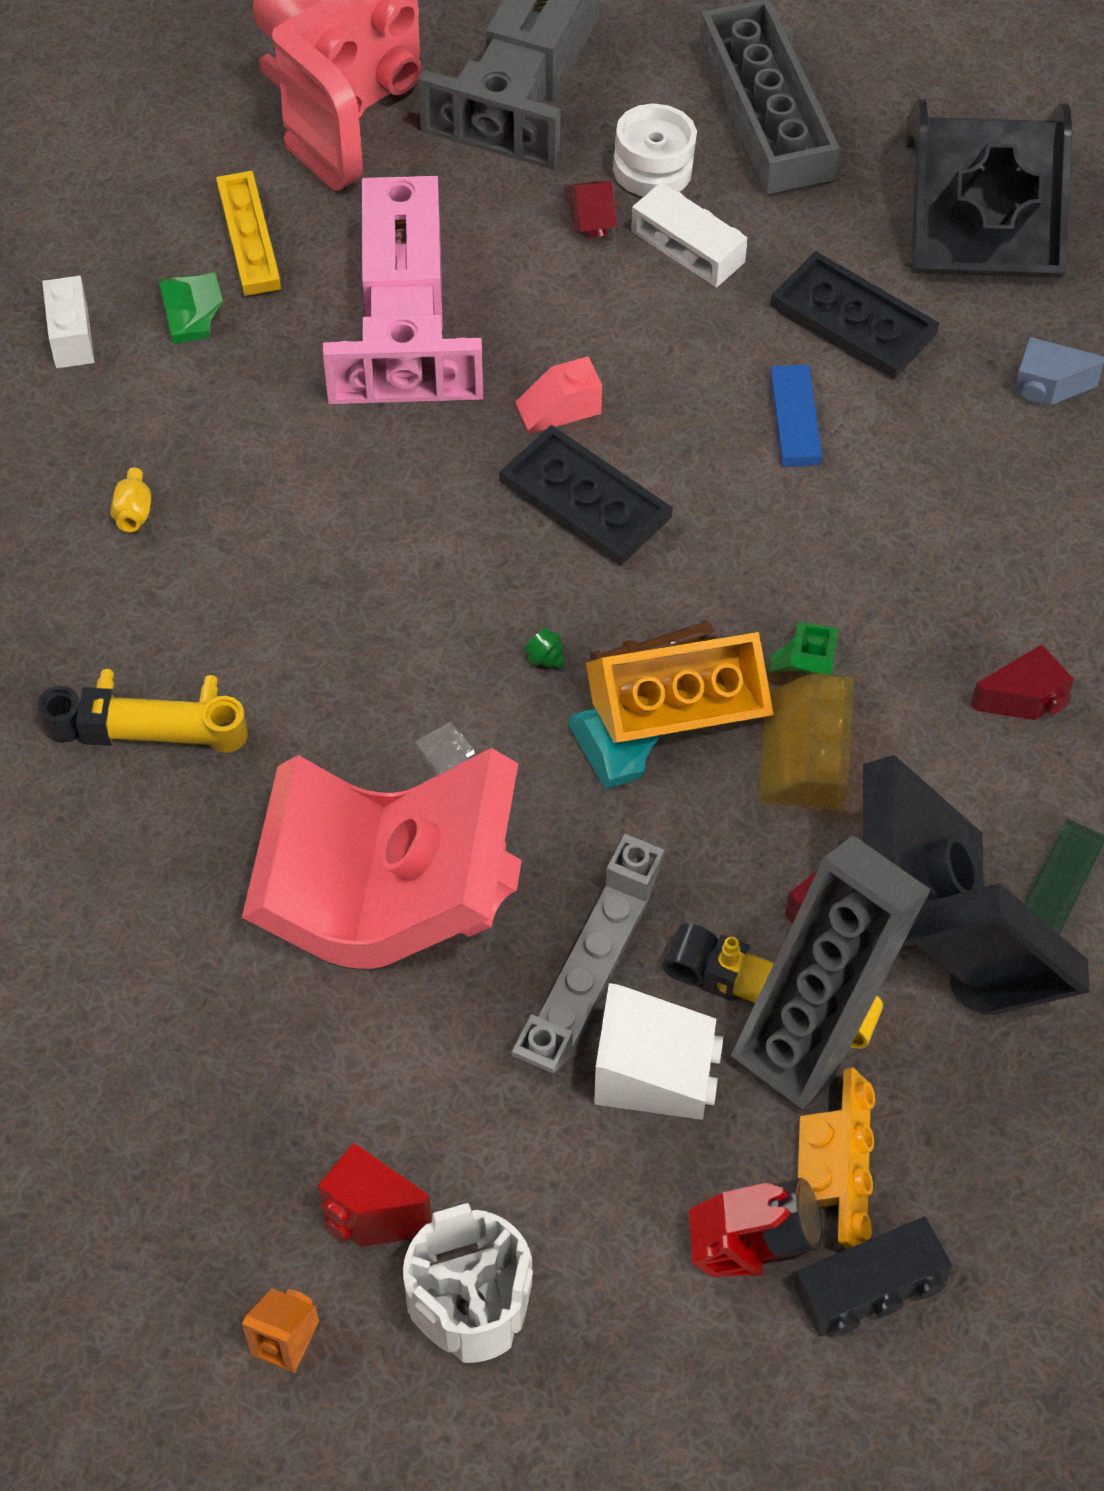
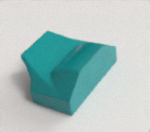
M596 709L571 714L568 722L569 728L605 789L643 777L646 758L657 742L658 735L614 743Z

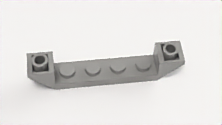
M624 834L607 867L606 886L539 1016L530 1015L512 1050L513 1057L554 1074L572 1056L647 907L665 854L664 849Z

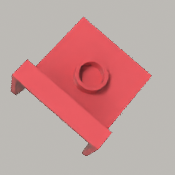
M490 748L412 789L395 793L374 792L356 787L300 755L277 766L242 918L327 962L356 969L384 967L459 933L470 937L491 928L495 913L500 904L508 895L517 891L522 862L521 859L505 851V837L518 763Z

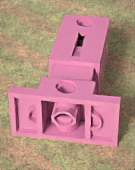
M438 176L362 178V282L366 316L363 317V341L323 342L328 404L483 399L481 338L461 337L442 339L443 317Z

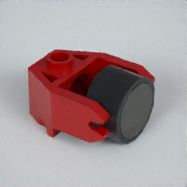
M803 1178L775 1184L767 1182L722 1192L689 1209L692 1261L695 1266L710 1277L764 1275L762 1262L818 1250L823 1239L822 1218L817 1198L811 1185Z

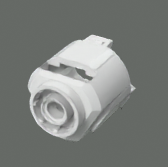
M469 1203L433 1213L432 1223L426 1224L414 1237L404 1260V1287L407 1309L412 1321L432 1342L444 1351L452 1352L464 1363L490 1360L508 1351L512 1346L514 1333L522 1329L532 1286V1257L526 1241L508 1221L486 1211H471ZM473 1243H477L478 1249L494 1245V1247L430 1266V1263L437 1262L436 1254ZM462 1297L464 1300L469 1301V1316L462 1314L457 1308V1304Z

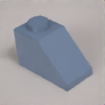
M1030 337L1018 372L1013 395L1023 397L1030 402L1052 405L1098 386L1104 365V356Z

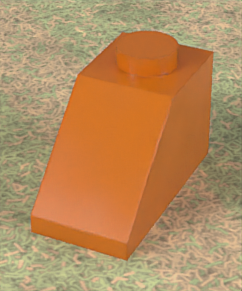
M271 1288L248 1312L242 1322L251 1356L295 1373L319 1323L316 1306L312 1305L313 1301L305 1294L296 1290L288 1289L286 1293Z

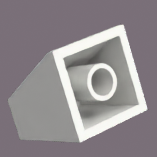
M609 983L596 1062L594 1104L703 1120L705 1104L714 1105L718 1081V1078L709 1077L710 1063L720 1064L723 1043L722 1036L714 1035L716 1018L618 984Z

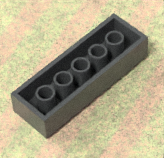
M757 0L701 12L699 45L766 195L836 180L840 147L771 1Z
M854 835L825 856L731 1056L802 1110L810 1105L832 1084L931 889Z

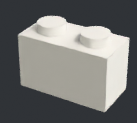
M81 276L42 281L48 335L56 368L94 363L88 307Z

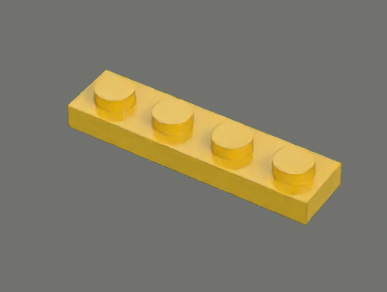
M253 171L216 177L244 296L281 289L280 277Z

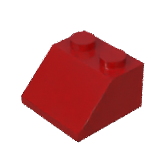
M354 1142L318 1185L324 1221L326 1222L324 1226L329 1233L344 1243L351 1239L359 1246L365 1247L414 1239L426 1224L432 1223L430 1195Z

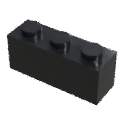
M924 1216L798 1270L794 1288L819 1337L833 1332L834 1336L838 1337L853 1331L860 1325L859 1320L876 1313L878 1318L893 1314L903 1306L902 1301L915 1295H919L920 1299H927L938 1294L946 1287L945 1282L948 1280L953 1265L928 1219Z

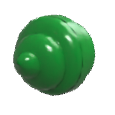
M545 626L522 648L528 655L526 660L532 666L542 665L545 668L556 667L558 669L563 667L564 655L562 651L564 645L561 641V635L557 631L552 633Z

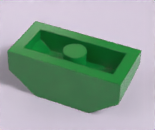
M216 272L204 275H185L158 279L173 344L210 337L211 319L223 303Z
M798 621L796 634L792 640L781 649L772 653L768 672H805L818 680L830 683L839 628Z

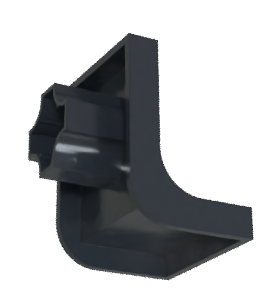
M926 99L916 100L907 117L906 147H915L911 273L1062 278L1066 274L1072 118L1068 103H1059L1046 121L928 117Z
M895 755L863 764L862 842L931 889L902 946L916 944L950 971V984L955 997L966 1008L978 1014L996 1015L1089 993L1088 959L1001 883L984 887L982 832Z

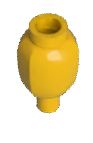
M130 468L127 471L126 479L117 483L112 498L110 514L116 521L117 527L124 532L137 531L146 521L150 511L151 492L142 481L143 472L139 468Z

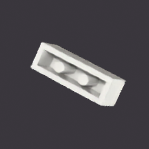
M659 183L632 206L631 232L716 288L745 263L746 236L738 229L730 227L713 216L710 211L702 209L685 198L682 193L671 189L664 183Z

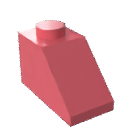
M589 356L552 366L515 401V407L527 433L532 434L546 430L550 425L557 427L601 414L602 383Z

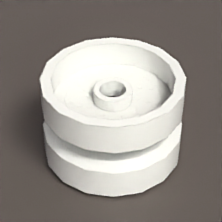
M661 104L640 105L626 111L618 120L613 173L617 182L627 191L642 197L661 182L675 191H682L691 181L697 135L693 120L683 111Z

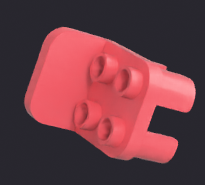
M254 0L253 2L254 21L273 40V45L275 46L276 59L267 53L259 58V65L262 74L281 90L283 125L288 129L284 136L285 147L333 190L340 191L362 177L363 162L359 118L363 114L364 109L390 93L393 95L406 93L415 85L420 77L422 64L419 60L418 0Z

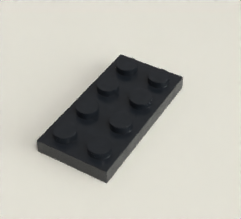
M817 251L771 295L770 306L893 379L938 334L940 325L936 320Z
M550 425L499 472V481L620 566L672 518L673 507L553 425Z

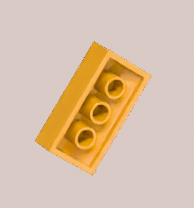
M759 632L604 657L586 662L593 705L614 743L774 715Z

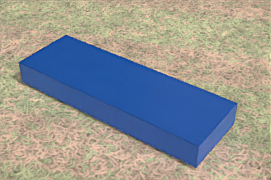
M809 365L771 366L770 381L782 467L821 465L822 452Z

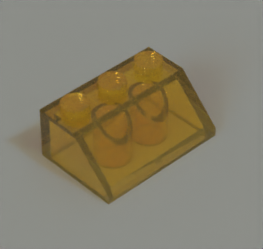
M811 673L769 691L774 715L764 717L758 803L843 811L849 779L854 677Z

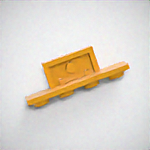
M854 1068L843 1070L842 1110L800 1116L798 1178L806 1179L811 1185L819 1208L839 1205L838 1241L846 1249L866 1242L871 1238L872 1234L871 1220L868 1215V1196L873 1191V1180L869 1171V1152L874 1148V1136L870 1127V1112L875 1105V1093L871 1083Z

